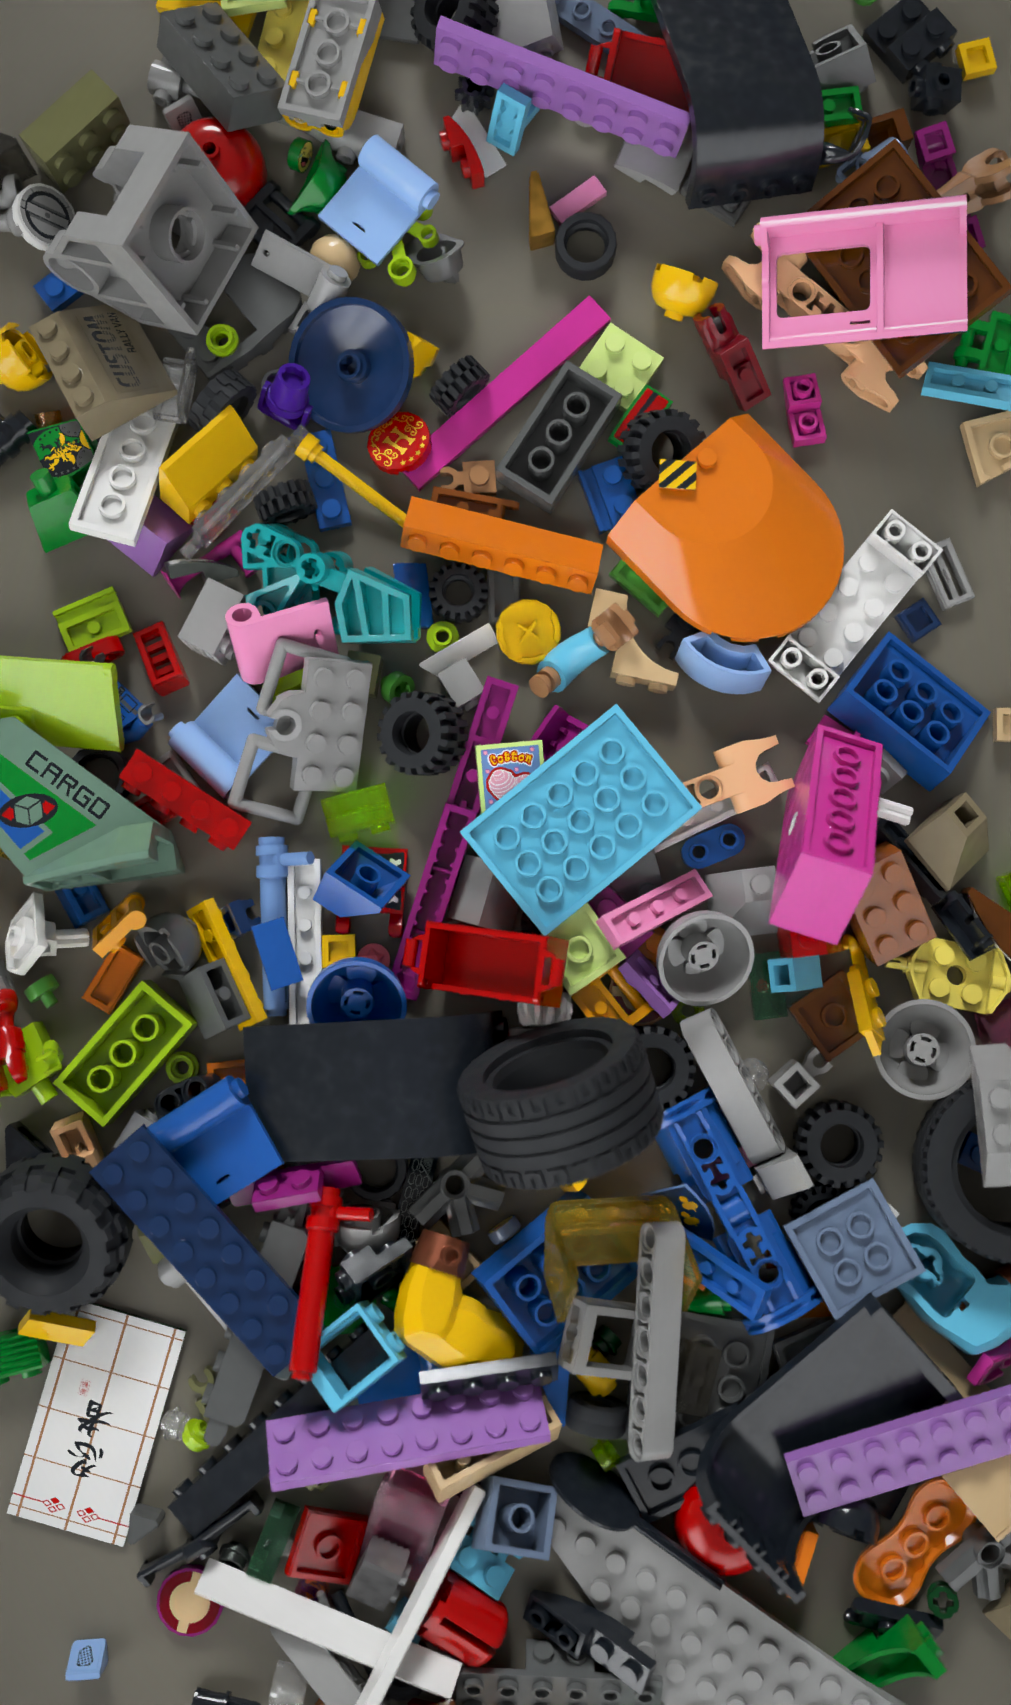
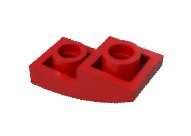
M449 115L444 116V130L439 131L443 152L449 151L452 163L460 162L463 178L470 179L472 190L485 187L484 170L474 145L455 120Z

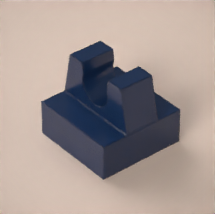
M238 899L220 909L233 940L250 932L252 926L261 924L260 917L255 919L247 917L246 910L255 905L252 899L241 901Z

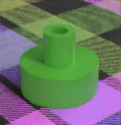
M394 671L388 676H384L381 680V695L389 703L394 697L401 698V693L413 692L415 689L413 679L400 671Z
M49 974L24 990V994L31 1004L41 1000L48 1009L58 1003L53 991L60 984L53 974Z

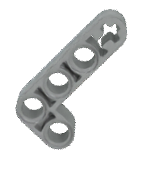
M270 1626V1632L276 1642L325 1705L356 1704L369 1678L364 1680L348 1658ZM384 1696L380 1705H388L391 1698Z

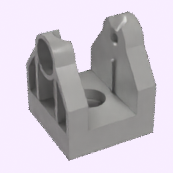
M129 124L118 144L107 148L92 173L95 178L113 186V201L115 203L108 215L104 216L78 211L67 230H59L43 255V260L48 269L70 287L93 296L142 324L198 335L259 227L189 132ZM171 231L180 236L175 250L172 246Z

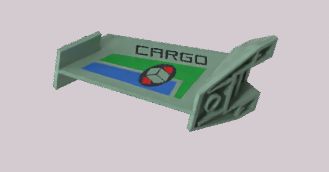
M14 716L0 719V848L24 875V885L45 891L154 879L185 873V867L172 830L162 826Z

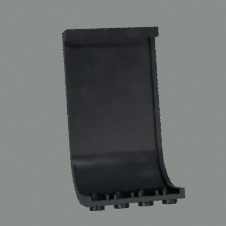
M870 1292L735 1407L716 1427L701 1452L696 1469V1486L703 1503L700 1507L701 1512L713 1526L718 1523L724 1529L723 1534L735 1549L741 1547L746 1552V1558L757 1572L762 1570L766 1572L770 1584L779 1595L782 1596L786 1593L797 1604L807 1594L796 1571L795 1552L802 1532L815 1514L803 1517L783 1454L938 1407L946 1401L951 1403L961 1400L964 1397L951 1380Z

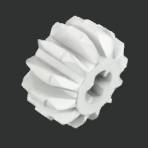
M562 992L560 1008L518 1002L517 1014L519 1023L523 1026L542 1027L570 1020L571 1015H573L571 996L567 992Z

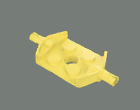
M934 938L916 947L910 956H898L884 963L885 968L903 970V973L907 976L914 1000L931 999L945 1003L954 1009L989 1015L994 1012L1004 997L1011 992V974L1004 954L999 948L969 961L955 941ZM950 967H956L961 971L963 979L959 985H954L948 980L947 971Z

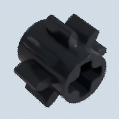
M459 76L458 84L460 88L454 91L455 100L462 101L461 111L469 110L478 116L479 112L484 108L490 110V97L495 96L494 88L488 85H478L468 77Z

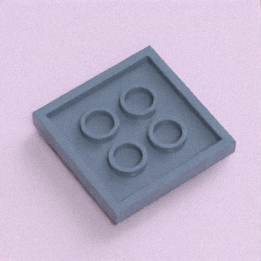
M873 1178L783 1226L835 1320L842 1317L868 1293L871 1292L877 1298L926 1271Z

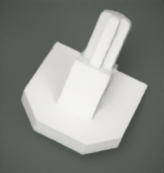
M33 892L11 920L5 941L6 970L25 976L40 956H56L57 948L87 947L90 940L89 931L86 928L56 930L54 922L45 921L43 894Z

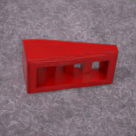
M163 621L133 633L152 687L160 696H166L190 684ZM161 636V641L146 646V642ZM166 649V652L151 658L152 654ZM171 661V664L161 669H156V667Z

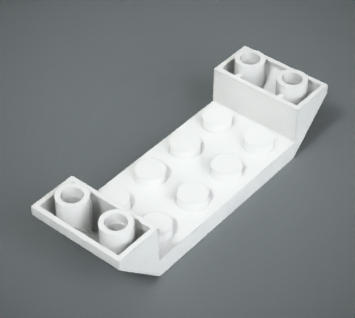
M891 509L842 568L838 584L824 608L806 625L790 633L767 663L817 703H820L840 678L841 673L914 583L928 570L943 549Z

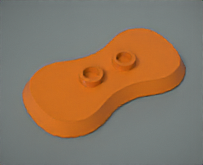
M934 1477L920 1483L912 1492L903 1515L895 1526L878 1539L876 1546L869 1544L858 1556L853 1572V1583L863 1598L900 1607L907 1605L920 1591L926 1575L935 1560L943 1552L962 1541L965 1529L976 1522L977 1517L943 1477Z

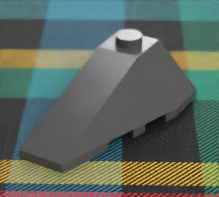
M852 24L823 36L812 43L813 50L809 53L819 77L821 90L859 86V92L861 93L868 88V85L876 82L867 44Z

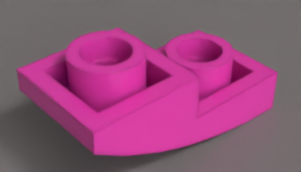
M816 374L783 378L785 407L793 448L825 443L827 435L820 410L822 399Z

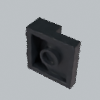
M900 0L867 27L862 34V38L898 80L904 84L935 57L938 56L941 59L953 48L955 44L953 39L957 29L937 7L930 11L921 0Z
M403 1237L396 1243L395 1241H390L379 1250L378 1255L370 1245H367L360 1251L355 1249L349 1252L343 1258L342 1263H340V1270L334 1274L339 1286L334 1288L339 1301L344 1306L348 1304L351 1308L356 1303L365 1300L371 1303L402 1282L411 1263L409 1261L413 1251L411 1243L406 1237Z

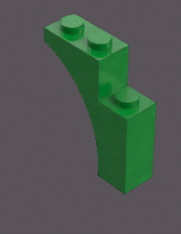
M909 1614L905 1615L883 1635L877 1636L872 1629L867 1628L832 1657L856 1675L879 1688L898 1680L916 1676L931 1677L937 1680L948 1671L940 1659L944 1652L935 1641L931 1631L923 1621L916 1624Z

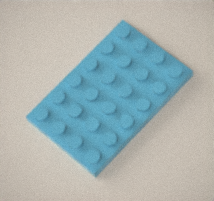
M616 703L468 824L460 833L540 932L547 936L703 807Z

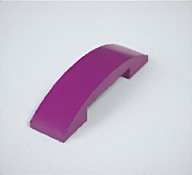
M946 121L914 132L919 169L936 190L957 174L952 158L956 150ZM967 214V230L983 249L986 247L977 215L971 216V214Z

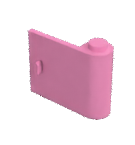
M326 597L264 616L260 615L256 606L248 603L234 605L225 614L240 676L248 684L257 685L264 683L273 650L279 638H287L339 654L329 603ZM287 653L280 678L302 669L305 658Z

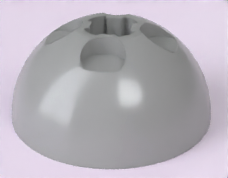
M711 910L692 912L673 922L662 936L656 956L658 975L664 988L676 1000L693 1006L713 1005L732 996L745 983L753 967L754 945L748 931L733 917Z
M916 999L900 1004L885 1016L886 1026L883 1027L886 1040L882 1041V1054L874 1058L880 1074L893 1089L910 1098L935 1100L950 1095L967 1081L971 1075L968 1046H974L976 1043L969 1024L958 1011L940 1001Z

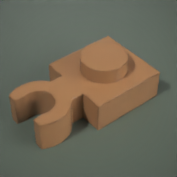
M495 460L462 462L463 471H456L452 467L440 469L441 477L450 476L453 479L450 485H441L442 488L453 490L464 488V492L485 496L497 495Z

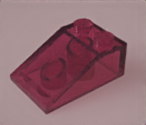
M405 1468L387 1471L381 1480L370 1513L359 1557H362L372 1536L377 1534L378 1538L383 1537L385 1541L390 1540V1543H396L397 1547L402 1545L404 1550L409 1549L410 1554L407 1564L412 1565L408 1578L418 1582L433 1552L452 1497L438 1503L425 1477Z

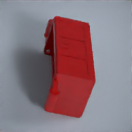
M614 27L610 42L590 45L585 72L689 112L685 93L666 41L663 38L623 31L620 28ZM604 47L610 50L604 77L598 76Z
M426 921L424 934L415 936L412 939L406 938L402 965L408 966L412 971L419 974L418 988L560 1008L569 940L536 934ZM419 940L423 942L419 967H415Z

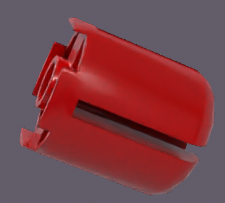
M448 1569L416 1634L468 1667H480L496 1654L495 1648L501 1646L506 1636L508 1626L507 1608L500 1599L498 1601L493 1600L461 1576Z

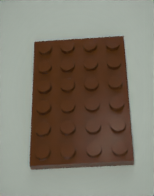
M894 139L806 212L940 198L941 196L899 142ZM967 230V327H969L1011 294V284ZM857 247L805 253L849 312L862 311L869 308V248ZM961 332L871 340V342L901 379Z

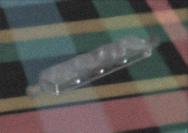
M299 425L288 438L281 434L275 441H269L262 449L261 456L253 464L249 463L241 470L236 482L231 487H225L218 494L216 502L208 511L203 510L198 514L192 526V538L179 550L186 559L191 560L201 547L207 548L254 499V496L258 495L292 460L297 447L309 433L308 430Z

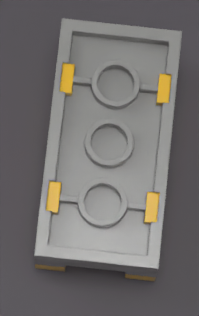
M309 0L277 107L289 125L302 131L317 129L327 136L336 138L342 137L344 132L350 128L358 111L385 20L378 0Z

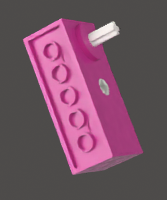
M817 725L794 777L795 787L789 789L787 793L769 924L804 934L817 940L835 945L838 944L873 875L877 817L906 826L909 825L914 810L912 807L879 797L882 783L880 776L883 744L827 726Z

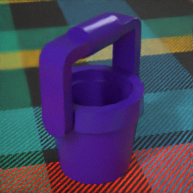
M295 363L282 365L273 383L268 380L264 383L258 401V409L284 426L302 433L308 425L313 411V406L308 404L310 374L308 371Z

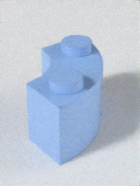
M699 632L683 638L674 658L681 669L693 680L709 689L727 694H749L762 690L772 671L756 644L745 646L731 644L711 632V635Z

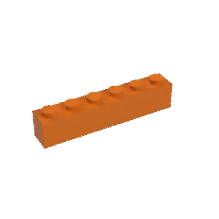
M411 496L400 543L401 548L414 552H421L446 560H453L478 568H485L589 595L592 593L598 575L604 545Z

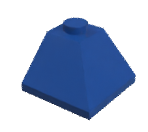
M356 840L325 872L313 900L339 917L380 913L409 880L411 875Z

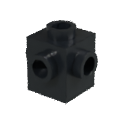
M940 62L926 64L909 82L910 110L923 112L926 116L946 115L961 102L962 69L946 67Z

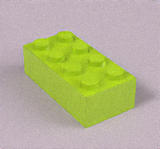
M151 979L142 980L57 1077L53 1084L102 1127L108 1126L115 1122L166 1063L168 1058L198 1026L195 1017Z

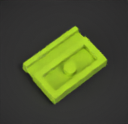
M113 586L52 612L69 652L105 637L119 636L120 638L133 632L122 603L117 596L116 589Z

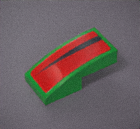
M646 384L616 425L607 441L617 448L618 445H623L624 440L620 436L622 431L630 430L627 424L631 420H637V415L641 413L670 409L673 401Z

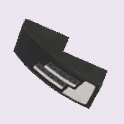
M178 559L164 562L167 575L171 579L201 572L204 582H206L208 577L215 581H221L239 576L238 570L234 566L215 560Z

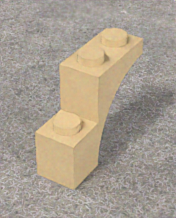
M596 588L587 628L591 627L592 620L615 602L623 610H627L628 595ZM634 638L615 651L610 672V678H615V683L627 687H635V683L647 685V690L659 694H667V690L673 691L679 673L665 669L648 658L637 645Z

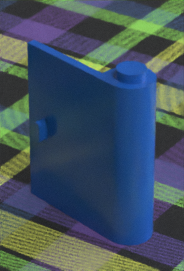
M230 1075L147 1127L216 1205L284 1164L282 1157L248 1098L249 1091L242 1079H235Z

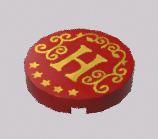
M397 412L385 424L371 430L367 443V449L373 463L381 471L391 475H400L399 472L407 471L409 473L416 470L426 461L432 448L431 434L427 424L419 416L409 412Z

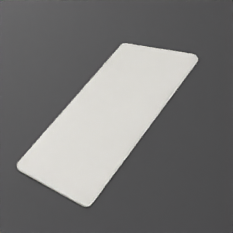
M460 104L452 119L459 124L471 140L481 160L484 177H488L504 168L506 163L497 148L486 141L487 132L474 112L469 110L462 112Z
M487 623L422 661L419 666L437 676L439 672L464 657L468 661L498 643L491 625Z

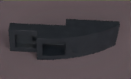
M535 1589L530 1593L523 1615L526 1621L575 1659H578L584 1652L587 1653L596 1662L600 1663L625 1684L642 1695L650 1683L657 1662L632 1644L635 1632L607 1614L569 1597Z

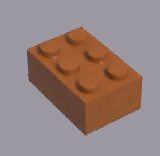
M887 841L875 846L873 875L849 920L864 956L877 967L937 937L902 851Z

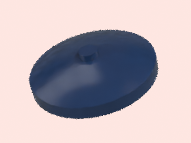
M336 298L315 308L299 326L289 352L288 363L301 365L310 374L308 404L313 406L310 418L319 425L333 431L364 433L380 427L399 411L412 385L414 355L405 328L388 309L364 298Z

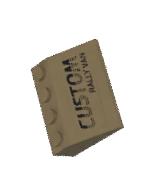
M107 304L57 311L29 327L76 419L92 442L179 394L140 323Z

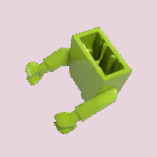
M37 1021L30 1023L22 1029L26 1044L25 1058L29 1068L28 1078L26 1081L17 1084L12 1078L7 1064L4 1065L8 1089L0 1092V1098L6 1096L17 1098L32 1091L40 1104L44 1105L59 1095L49 1079L62 1070L61 1063L64 1059V1053L58 1043L50 1039L44 1023Z

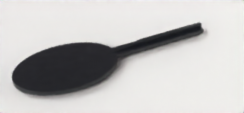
M564 1452L553 1458L549 1466L551 1482L564 1502L577 1514L592 1524L610 1531L623 1532L632 1528L636 1529L716 1589L720 1590L726 1581L724 1577L639 1516V1509L626 1484L613 1471L600 1462L579 1453Z

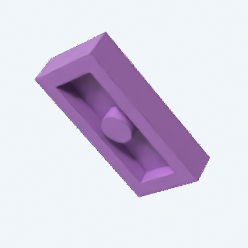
M638 949L618 968L625 981L630 986H633L645 998L649 1006L654 1011H657L662 1018L670 1014L680 1002L667 992L659 978L658 970Z

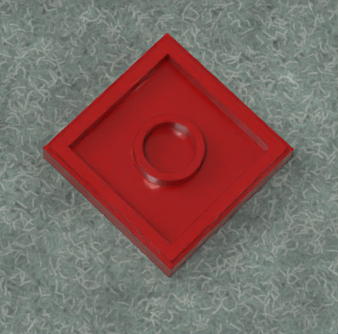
M305 1505L284 1572L286 1576L349 1586L370 1522L368 1516Z

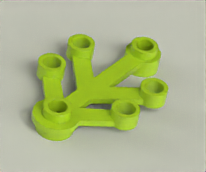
M433 208L431 210L426 209L417 220H428L433 214ZM415 222L407 231L408 234L419 238L422 246L425 248H433L439 242V235L433 225H423ZM433 234L429 239H424L426 235ZM402 238L392 249L393 259L388 265V273L396 285L406 287L414 282L417 271L412 260L406 256ZM358 251L357 259L363 268L372 269L376 266L369 259L364 260L365 256Z

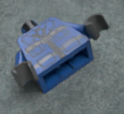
M93 646L82 650L79 654V660L85 662L103 663L106 659L104 653H100L93 658L91 654ZM117 680L124 744L140 741L153 726V723L161 721L164 715L163 713L153 715L151 710L155 702L143 705Z

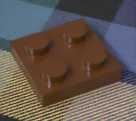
M838 970L822 982L823 987L810 990L787 1007L808 1039L818 1049L824 1061L828 1062L864 1037L859 1032L848 978L843 970Z

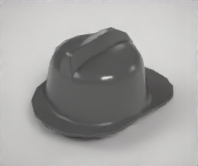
M438 233L439 242L433 248L423 247L419 238H415L404 245L406 256L412 260L413 264L417 266L428 282L443 281L456 284L459 281L458 272L463 268L461 248L464 246V240ZM433 234L426 235L424 239H429Z

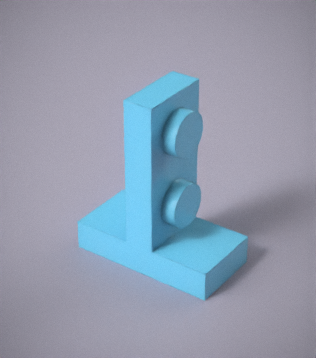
M503 83L497 90L486 141L514 156L520 148L524 129L540 108L535 107L531 103L532 99Z

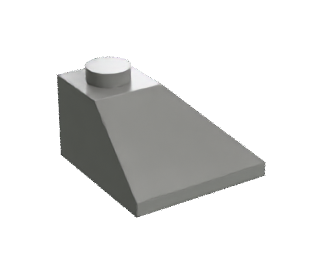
M775 866L704 875V882L713 895L707 901L708 910L721 912L733 917L745 927L750 936L778 933V926L768 923L776 874Z

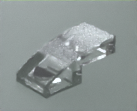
M278 1660L268 1705H303L308 1682L293 1663Z

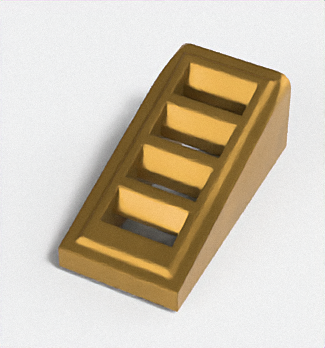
M537 170L532 171L529 178L530 250L534 251L552 246L555 243V228Z

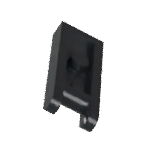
M856 1597L851 1603L852 1608H848L843 1614V1618L848 1624L877 1630L881 1635L907 1614L910 1615L916 1624L923 1621L935 1637V1640L944 1630L943 1619L936 1617L934 1614L861 1597Z

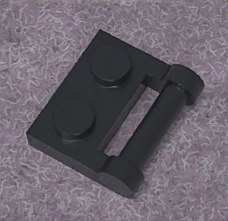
M273 180L266 183L244 206L259 227L252 239L258 246L264 231L267 229L300 248L307 239L316 235L321 226L314 217H308L304 212L293 216L287 214L300 226L296 231H293L266 205L274 202L287 214L293 204L281 192V187Z

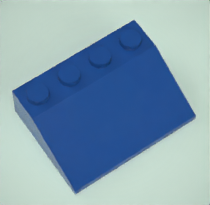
M890 631L886 633L827 708V711L852 731L859 732L861 734L860 737L883 744V749L907 771L906 774L929 792L952 773L991 713Z
M580 1190L579 1192H566L473 1270L471 1274L531 1352L536 1355L550 1353L561 1344L571 1295L611 1300L637 1278L638 1265L589 1195Z

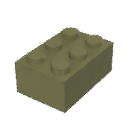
M91 69L22 131L19 137L37 167L64 193L69 188L79 184L83 175L93 166L98 165L107 148L118 144L131 123L119 97Z

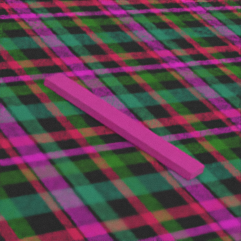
M589 295L431 435V452L420 467L409 473L407 471L402 473L420 492L440 474V469L448 467L558 370L566 360H569L610 324L611 318Z

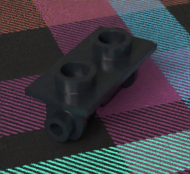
M953 890L944 897L945 900L932 906L931 909L969 961H972L996 948L992 940L994 936L987 931L979 918H973L972 914L974 912L964 900V895L962 893L958 894L956 890Z

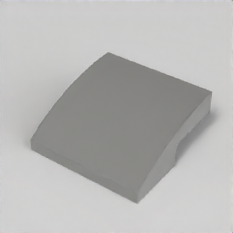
M688 126L676 158L660 156L653 149L640 144L633 145L624 140L613 167L639 183L646 179L670 195L678 192L693 155L692 128Z

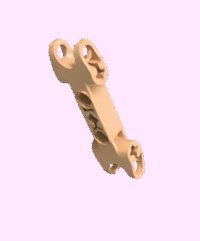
M753 228V229H752L753 231H752L750 237L753 239V242H754V244H755V241H754V228ZM805 253L783 255L778 258L777 304L788 315L798 317L849 312L800 270L808 261ZM729 255L723 261L721 269L740 295L752 306L762 310V261L758 264H748L736 256ZM793 293H802L807 300L799 301L795 299ZM871 340L857 341L855 343L824 344L830 351L848 364V367L841 373V379L844 384L861 399L890 413L899 402L896 393L886 382L885 373L893 371V369ZM923 361L906 375L919 380L927 371L928 366Z
M776 735L756 740H744L713 752L719 769L683 782L684 786L702 807L730 798L736 814L766 804L784 791L795 787L792 778L768 782L762 779L757 772L756 761L759 755L779 744ZM702 781H710L714 784L716 792L712 799L701 796L699 786Z

